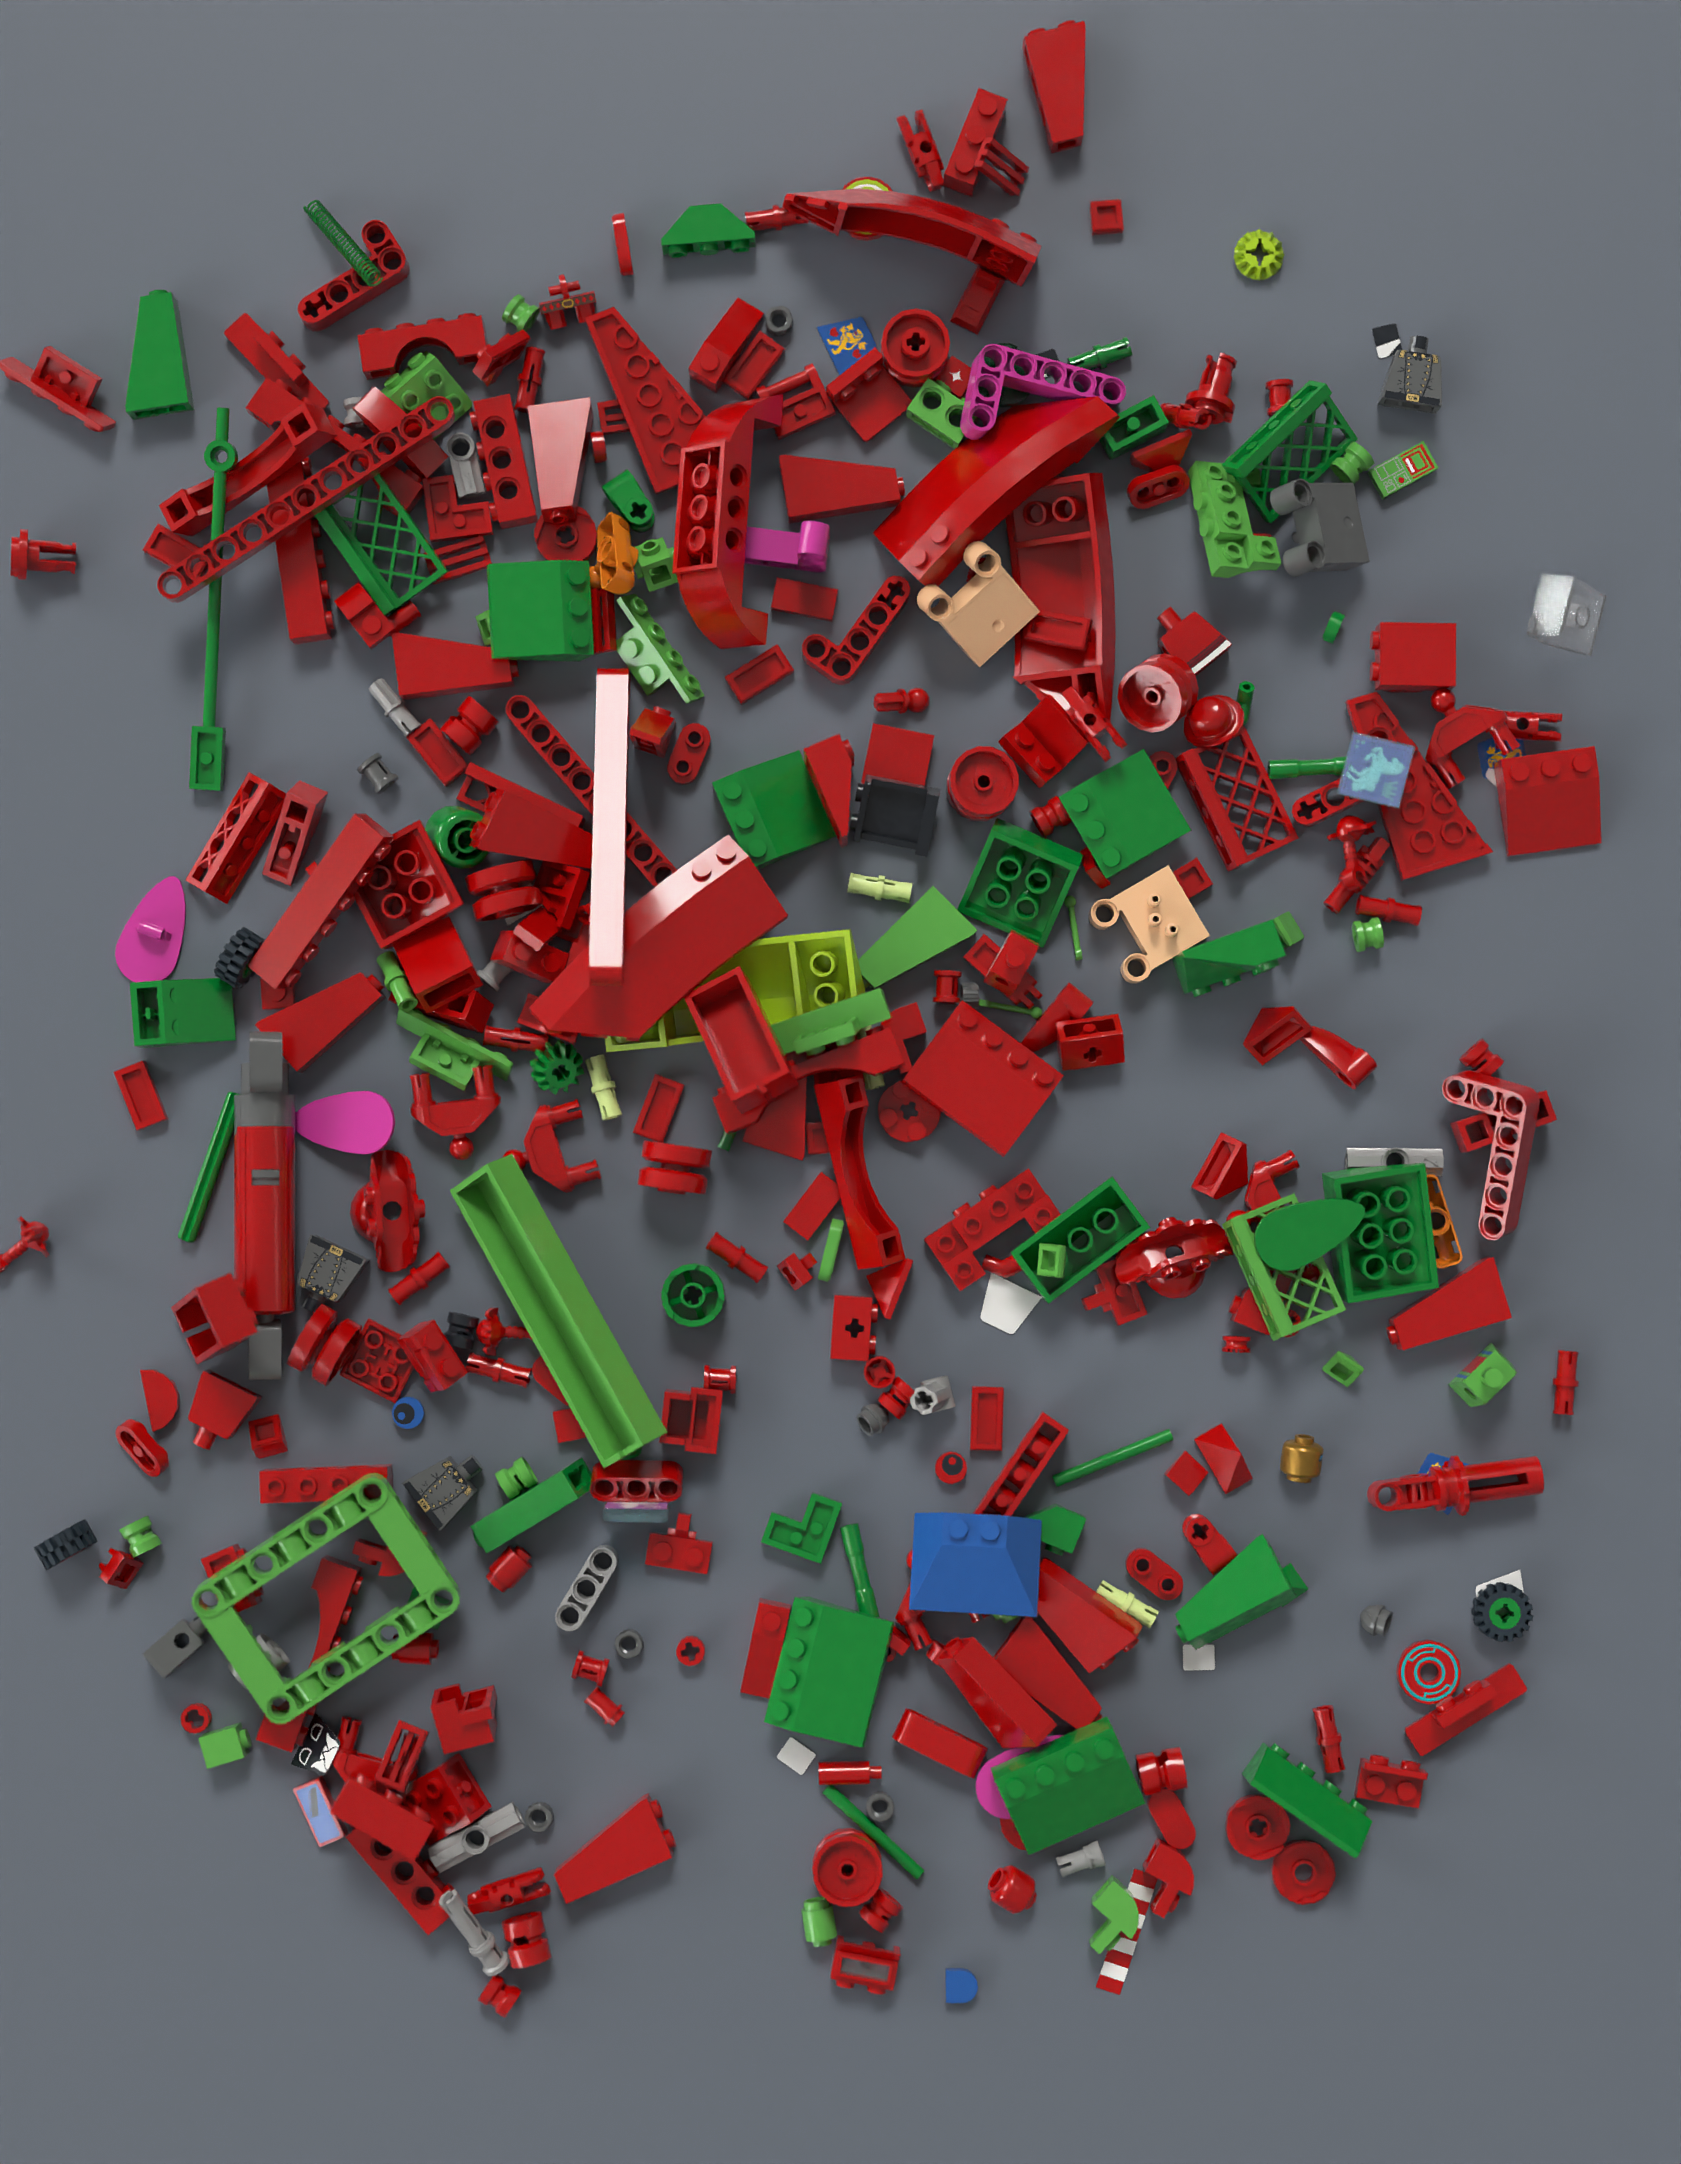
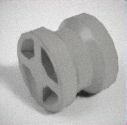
M352 397L343 401L344 409L347 410V417L344 419L346 428L357 430L370 429L352 409L363 397Z

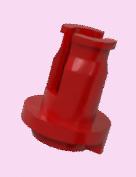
M1224 353L1219 354L1218 362H1215L1211 355H1207V365L1202 372L1198 390L1189 392L1185 403L1192 405L1194 408L1207 409L1210 413L1204 415H1211L1210 424H1219L1223 421L1231 423L1235 404L1228 396L1232 384V371L1236 368L1237 361Z
M20 529V537H12L10 576L18 577V580H26L27 571L54 573L71 571V574H75L76 562L39 559V554L76 555V543L66 545L57 541L29 540L27 529Z

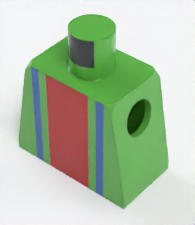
M1490 1343L1448 1385L1469 1407L1486 1404L1517 1374V1371L1512 1363Z

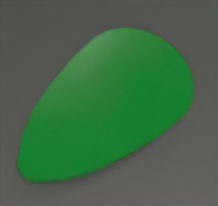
M1337 1198L1311 1200L1277 1208L1266 1214L1259 1222L1255 1232L1256 1250L1260 1258L1274 1269L1282 1271L1298 1269L1318 1259L1345 1240L1358 1227L1365 1215V1208L1358 1202Z

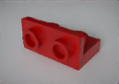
M1370 1754V1759L1360 1758L1354 1796L1356 1798L1419 1809L1423 1781L1427 1780L1428 1773L1420 1768V1763L1402 1760L1400 1765L1389 1763L1388 1757Z

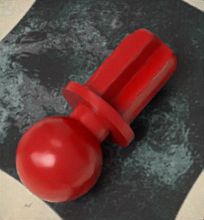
M913 688L907 693L904 689H898L896 692L877 693L874 696L873 705L878 712L898 711L899 714H904L908 708L912 712L920 713L927 709L930 698L928 693L922 688Z

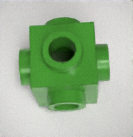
M663 537L656 540H647L641 545L635 546L638 549V559L634 570L638 579L644 577L649 592L678 582L677 575L672 573L674 547L667 548Z

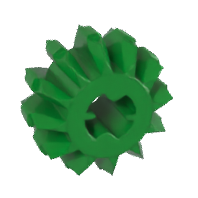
M558 1039L553 1047L550 1042L546 1041V1049L544 1051L535 1049V1054L538 1058L530 1060V1066L534 1069L531 1071V1077L534 1081L538 1082L537 1085L541 1090L549 1089L552 1094L556 1095L559 1089L562 1088L564 1092L568 1093V1085L571 1083L579 1085V1080L576 1076L584 1074V1068L581 1066L583 1057L580 1053L576 1052L577 1049L570 1043L565 1045L563 1041Z

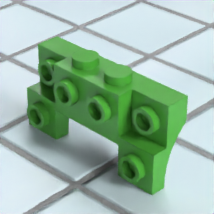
M1195 461L1188 470V475L1194 497L1193 504L1195 510H1197L1200 523L1199 531L1203 537L1211 576L1230 578L1250 571H1276L1282 564L1276 538L1253 535L1244 499V490L1235 477L1227 474L1222 466L1223 463ZM1255 468L1246 478L1252 486L1260 487V471Z

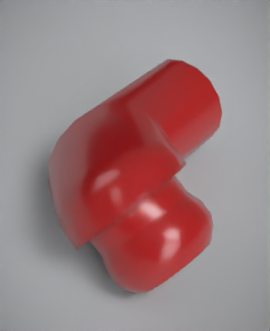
M986 1254L981 1265L983 1270L1004 1278L1011 1277L1022 1271L1012 1255L1001 1260Z

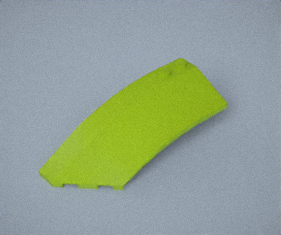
M851 929L759 938L696 987L698 988L740 966L749 978L770 1024L865 993ZM683 998L639 1039V1042L627 1041L626 1037L607 1036L605 1038L606 1052L667 1047L702 1042L704 1040Z

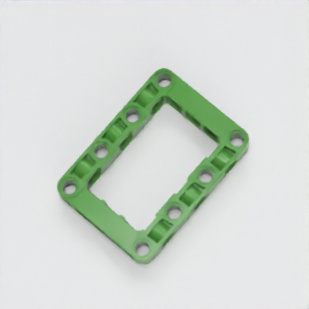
M369 1473L203 1581L197 1587L192 1597V1606L266 1717L276 1724H284L451 1615L458 1608L460 1589L388 1480L381 1474ZM369 1484H376L381 1488L382 1494L378 1498H369L365 1494L364 1488ZM368 1516L418 1590L419 1595L401 1608L399 1606L395 1607L366 1626L362 1634L348 1643L342 1642L313 1661L309 1669L295 1678L291 1679L289 1677L287 1679L286 1676L282 1678L270 1660L271 1654L268 1650H263L252 1633V1626L250 1624L246 1625L234 1607L235 1603ZM314 1520H322L327 1525V1531L322 1534H316L311 1530L310 1523ZM267 1556L272 1560L273 1566L267 1570L260 1569L256 1564V1558ZM441 1590H446L452 1594L453 1599L447 1604H441L436 1600L435 1594ZM213 1592L218 1598V1603L215 1605L205 1604L202 1601L201 1594ZM386 1626H393L398 1630L399 1635L395 1639H386L382 1635L381 1630ZM332 1662H338L343 1665L345 1671L340 1675H333L328 1671L327 1665ZM277 1698H284L289 1702L290 1708L285 1711L277 1710L274 1707L273 1701Z

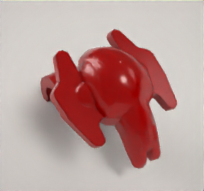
M1346 815L1341 818L1337 824L1336 833L1327 836L1328 841L1339 839L1344 843L1346 869L1343 872L1342 878L1345 887L1349 891L1360 888L1361 884L1358 880L1366 877L1364 869L1358 866V860H1356L1355 842L1362 835L1374 833L1375 831L1372 826L1376 824V820L1365 822L1353 815Z
M22 1216L17 1218L21 1224V1240L8 1249L7 1252L0 1255V1273L7 1269L10 1263L26 1252L28 1248L41 1251L46 1258L50 1255L46 1249V1242L50 1235L45 1224L38 1221L28 1222Z
M498 1307L488 1309L485 1312L487 1319L480 1321L476 1329L479 1341L485 1344V1347H483L484 1353L490 1356H496L499 1342L504 1337L532 1339L526 1327H504L500 1322Z

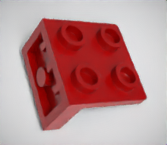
M876 347L826 386V393L830 401L864 442L871 440L906 412L912 402L883 366V356Z
M1048 694L1022 722L1006 733L998 743L1040 789L1060 773L1089 741L1081 729L1068 716L1064 708L1051 694Z
M459 1752L449 1757L432 1771L410 1782L405 1793L397 1790V1794L403 1797L402 1803L404 1806L412 1810L414 1805H417L431 1814L430 1821L434 1823V1828L426 1840L429 1845L469 1825L492 1807Z

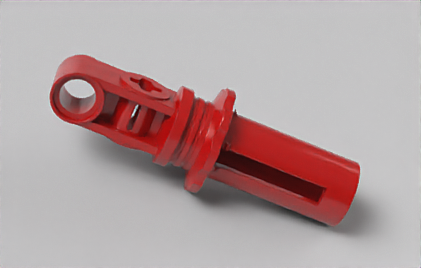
M1455 1455L1450 1457L1448 1467L1432 1466L1429 1468L1428 1474H1410L1400 1476V1478L1377 1480L1369 1486L1367 1498L1372 1506L1384 1511L1421 1509L1431 1507L1432 1505L1437 1511H1443L1446 1507L1454 1506L1458 1515L1465 1516L1469 1512L1470 1503L1542 1494L1544 1491V1475L1537 1456L1463 1465L1459 1456ZM1515 1474L1518 1477V1481L1470 1488L1468 1481ZM1388 1487L1391 1491V1498L1387 1503L1382 1504L1379 1501V1493L1383 1488Z

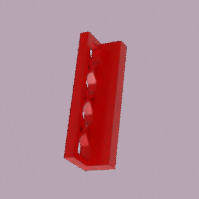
M472 762L469 763L465 771L467 777L456 797L458 801L485 813L486 810L483 804H485L487 798L474 801L466 797L474 780L485 785L488 796L491 793L490 788L495 791L497 788L503 789L581 829L586 821L583 815Z
M248 773L185 881L228 904L280 816L286 793L265 780ZM255 783L258 784L259 786L257 787L253 796L249 798V794L253 789ZM240 814L239 820L233 825L235 817ZM224 841L223 847L217 852L218 846ZM208 868V872L204 877L203 881H198L204 870Z

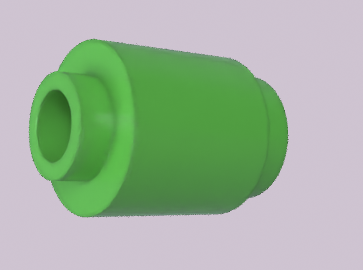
M823 1896L804 1900V1908L801 1912L806 1941L813 1942L814 1947L832 1944V1939L838 1936L833 1905L829 1904V1901Z

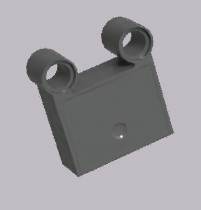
M1300 478L1272 490L1270 502L1275 512L1279 515L1293 512L1297 531L1293 532L1292 539L1299 546L1286 550L1283 556L1284 567L1291 576L1297 577L1308 572L1347 571L1370 562L1353 483H1308Z

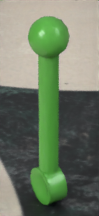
M1069 895L1065 898L1064 904L1068 907L1074 953L1077 961L1083 958L1074 909L1076 899L1074 896Z
M979 999L978 1006L1028 1014L1034 1019H1039L1043 1014L1042 1009L1039 1007L1028 1009Z

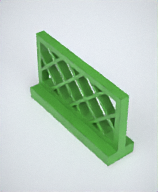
M1295 1193L1234 1217L1222 1224L1273 1341L1346 1310L1323 1256L1310 1262L1317 1266L1320 1272L1317 1283L1301 1277L1305 1265L1298 1268L1296 1275L1288 1271L1277 1270L1267 1265L1260 1258L1256 1250L1255 1233L1251 1231L1247 1220L1253 1217L1262 1219L1266 1215L1264 1214L1265 1212L1275 1210L1287 1203H1299ZM1278 1273L1294 1280L1289 1295L1277 1290L1275 1282ZM1299 1282L1314 1288L1309 1304L1293 1298ZM1319 1291L1330 1295L1335 1306L1334 1309L1326 1312L1314 1307ZM1291 1303L1307 1309L1303 1322L1296 1325L1292 1324L1288 1315ZM1312 1312L1319 1314L1315 1317L1310 1318Z

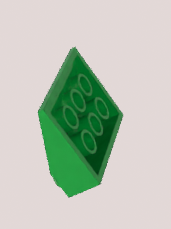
M1425 1163L1351 1168L1322 1173L1325 1199H1348L1362 1204L1365 1208V1215L1358 1227L1345 1240L1331 1249L1334 1283L1343 1301L1349 1304L1439 1288Z
M795 1597L764 1722L790 1731L863 1748L895 1622L812 1597Z
M1107 1716L990 1768L1006 1808L1029 1855L1145 1804L1138 1784Z

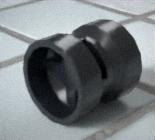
M449 1311L447 1318L449 1328L444 1335L450 1345L472 1350L475 1342L473 1332L477 1329L480 1318Z

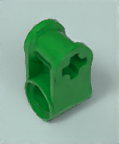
M626 469L601 488L614 508L627 520L630 528L637 532H645L650 530L655 522L653 507L636 479ZM639 510L641 513H645V518L641 519L639 516H635V511Z

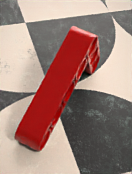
M1465 1070L1447 1077L1443 1082L1442 1092L1444 1097L1451 1103L1497 1116L1478 1222L1479 1231L1484 1238L1497 1240L1512 1233L1518 1225L1540 1099L1537 1092L1528 1086ZM1459 1081L1464 1084L1465 1092L1460 1090ZM1488 1089L1492 1091L1494 1095V1101H1492L1488 1097ZM1517 1097L1520 1098V1100L1523 1103V1110L1520 1109L1516 1103ZM1511 1127L1516 1130L1518 1139L1512 1136ZM1506 1158L1511 1161L1512 1170L1506 1165ZM1500 1188L1506 1192L1507 1199L1502 1197ZM1495 1218L1500 1221L1501 1229L1497 1227Z

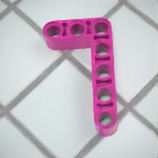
M989 344L973 360L960 428L967 438L971 440L981 439L994 426L1002 386L1056 401L1098 396L1112 410L1125 398L1126 387L1120 379L1110 375L1002 345ZM984 357L991 358L995 363V368L988 366L984 361ZM1014 365L1020 366L1024 370L1025 376L1017 374ZM1044 373L1053 377L1054 384H1050L1045 380ZM1073 382L1080 383L1084 388V392L1078 391L1074 387ZM978 387L986 388L989 392V397L982 396L979 393ZM1103 390L1109 391L1113 396V400L1107 399L1103 394ZM972 416L980 418L984 427L976 426L973 423Z
M803 521L800 533L747 527L745 563L809 572H825L830 543V526L822 522Z

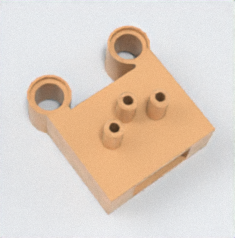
M975 541L966 547L963 556L966 565L977 574L952 597L947 595L937 585H927L919 591L917 604L931 619L938 621L965 654L981 667L1040 611L1002 567L999 554L984 542ZM987 554L985 561L978 564L979 559ZM940 598L937 606L931 608L933 601Z
M1169 865L1111 899L1098 900L1089 911L1090 923L1100 930L1108 929L1114 925L1120 914L1143 954L1134 953L1129 955L1122 962L1120 968L1124 980L1132 984L1142 982L1153 969L1210 936ZM1101 906L1109 908L1112 913L1111 921H1099L1096 917V909ZM1137 960L1141 962L1144 967L1142 976L1134 977L1128 972V963L1130 961Z

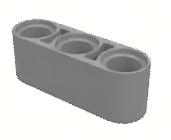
M600 1545L592 1551L558 1607L555 1621L562 1630L574 1631L582 1625L617 1567L619 1557L617 1551L612 1546ZM605 1552L611 1556L612 1565L609 1568L603 1569L597 1566L595 1556L598 1553ZM580 1581H592L596 1588L595 1593L591 1596L583 1595L579 1590ZM567 1607L575 1608L578 1611L579 1620L575 1623L566 1622L562 1616L563 1609Z

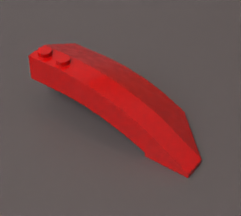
M845 189L787 193L782 206L785 210L837 236L840 231L880 234L925 244L967 259L1020 287L1025 282L1042 247L1036 243L1037 240L1026 233L1017 234L1009 230V226L999 219L993 218L990 220L951 204L892 191Z
M1098 396L1013 406L996 417L994 426L981 439L971 440L967 438L938 463L877 527L873 534L923 585L932 584L939 587L963 561L964 551L969 544L983 540L1005 517L1039 488L1074 462L1077 464L1114 425L1120 416Z
M1102 472L1085 473L1053 478L1006 517L1012 578L1038 609L1090 618L1093 623L1086 652L1027 641L1024 639L1026 624L1015 634L1013 678L1021 685L1024 684L1033 691L1040 701L1048 694H1051L1065 711L1070 709L1071 705L1062 693L1072 686L1081 698L1088 694L1096 703L1101 713L1111 721L1115 670V594ZM1090 718L1087 721V725H1093L1096 722V718Z
M727 835L679 868L625 912L623 986H590L589 944L529 1007V1011L549 1033L575 1032L581 1033V1036L597 1038L616 1036L626 1037L627 1041L639 1042V1039L686 995L738 953L786 920L788 914L750 857Z

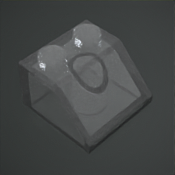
M1542 574L1540 585L1536 591V601L1532 616L1528 622L1527 635L1544 645L1591 656L1607 596L1575 576Z

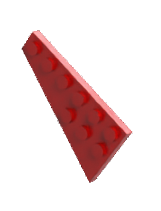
M615 307L586 317L585 322L655 494L658 495L678 487L681 448L687 447L692 433L706 416L672 374L660 363L655 354L642 342L638 334Z
M1376 691L1347 700L1345 704L1355 735L1365 737L1368 730L1372 727L1384 726L1392 732L1398 745L1414 748L1399 806L1395 807L1377 802L1401 881L1493 853L1489 845L1485 844L1471 820H1468L1459 808L1457 801L1429 762L1425 761L1417 750L1416 744L1412 739H1409L1399 725L1398 719L1379 693ZM1378 733L1372 738L1389 743V738L1384 733Z

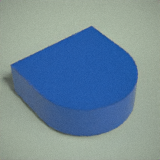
M945 1968L946 2003H966L972 2000L978 1990L975 1975L970 1970L964 1968Z

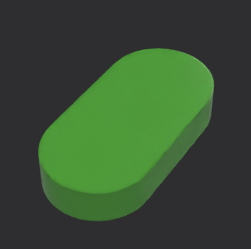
M832 1218L818 1280L828 1282L831 1279L843 1231V1220Z

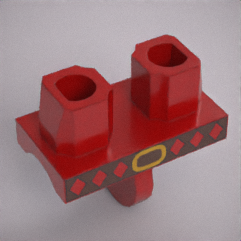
M558 275L560 285L551 286L548 289L550 296L562 294L563 298L539 303L541 314H545L550 329L553 330L567 326L563 309L575 307L579 323H584L586 317L594 315V302H596L594 291L569 296V292L581 290L579 280L566 283L565 275Z

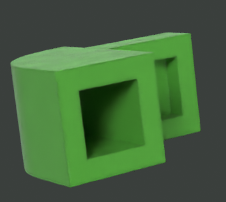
M1111 1875L1091 1898L1092 1904L1107 1917L1106 1921L1089 1939L1090 1946L1099 1954L1104 1949L1110 1951L1121 1938L1119 1935L1120 1931L1131 1939L1139 1923L1138 1908L1132 1893L1117 1878Z

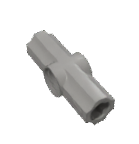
M1397 1147L1346 1148L1345 1169L1387 1166L1386 1159L1388 1155L1396 1153L1400 1156L1402 1164L1425 1163L1426 1175L1442 1176L1444 1157L1442 1149Z
M511 1802L491 1814L473 1821L465 1828L429 1846L427 1849L435 1868L441 1873L473 1855L482 1853L489 1846L523 1829L526 1825L518 1807L514 1802ZM479 1830L483 1833L485 1842L482 1844L472 1843L469 1839V1832Z

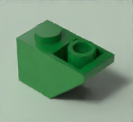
M1057 1504L1021 1517L1042 1520L1041 1541L1047 1543L1045 1549L1060 1556H1063L1064 1551L1070 1554L1073 1553L1087 1519L1085 1516Z

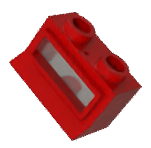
M838 1935L830 1979L836 1980L835 1984L843 1988L851 1989L854 1988L855 1984L867 1986V1991L874 1994L884 1995L886 1990L893 1991L901 1955L900 1947L893 1946V1951L875 1948V1944L868 1941H863L862 1945L844 1942V1936Z

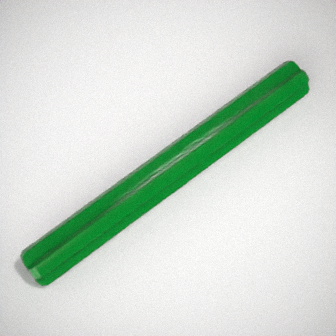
M228 1092L178 1233L179 1239L189 1243L196 1241L234 1131V1095H241L235 1092Z

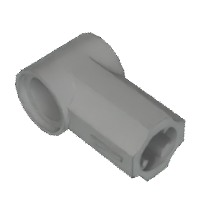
M465 433L453 434L448 439L446 447L459 499L473 498L486 493L476 447L472 438ZM460 442L467 443L470 446L469 452L464 456H457L453 453L454 446Z
M948 1375L920 1382L921 1386L915 1388L914 1395L910 1397L912 1409L918 1410L922 1415L956 1406Z

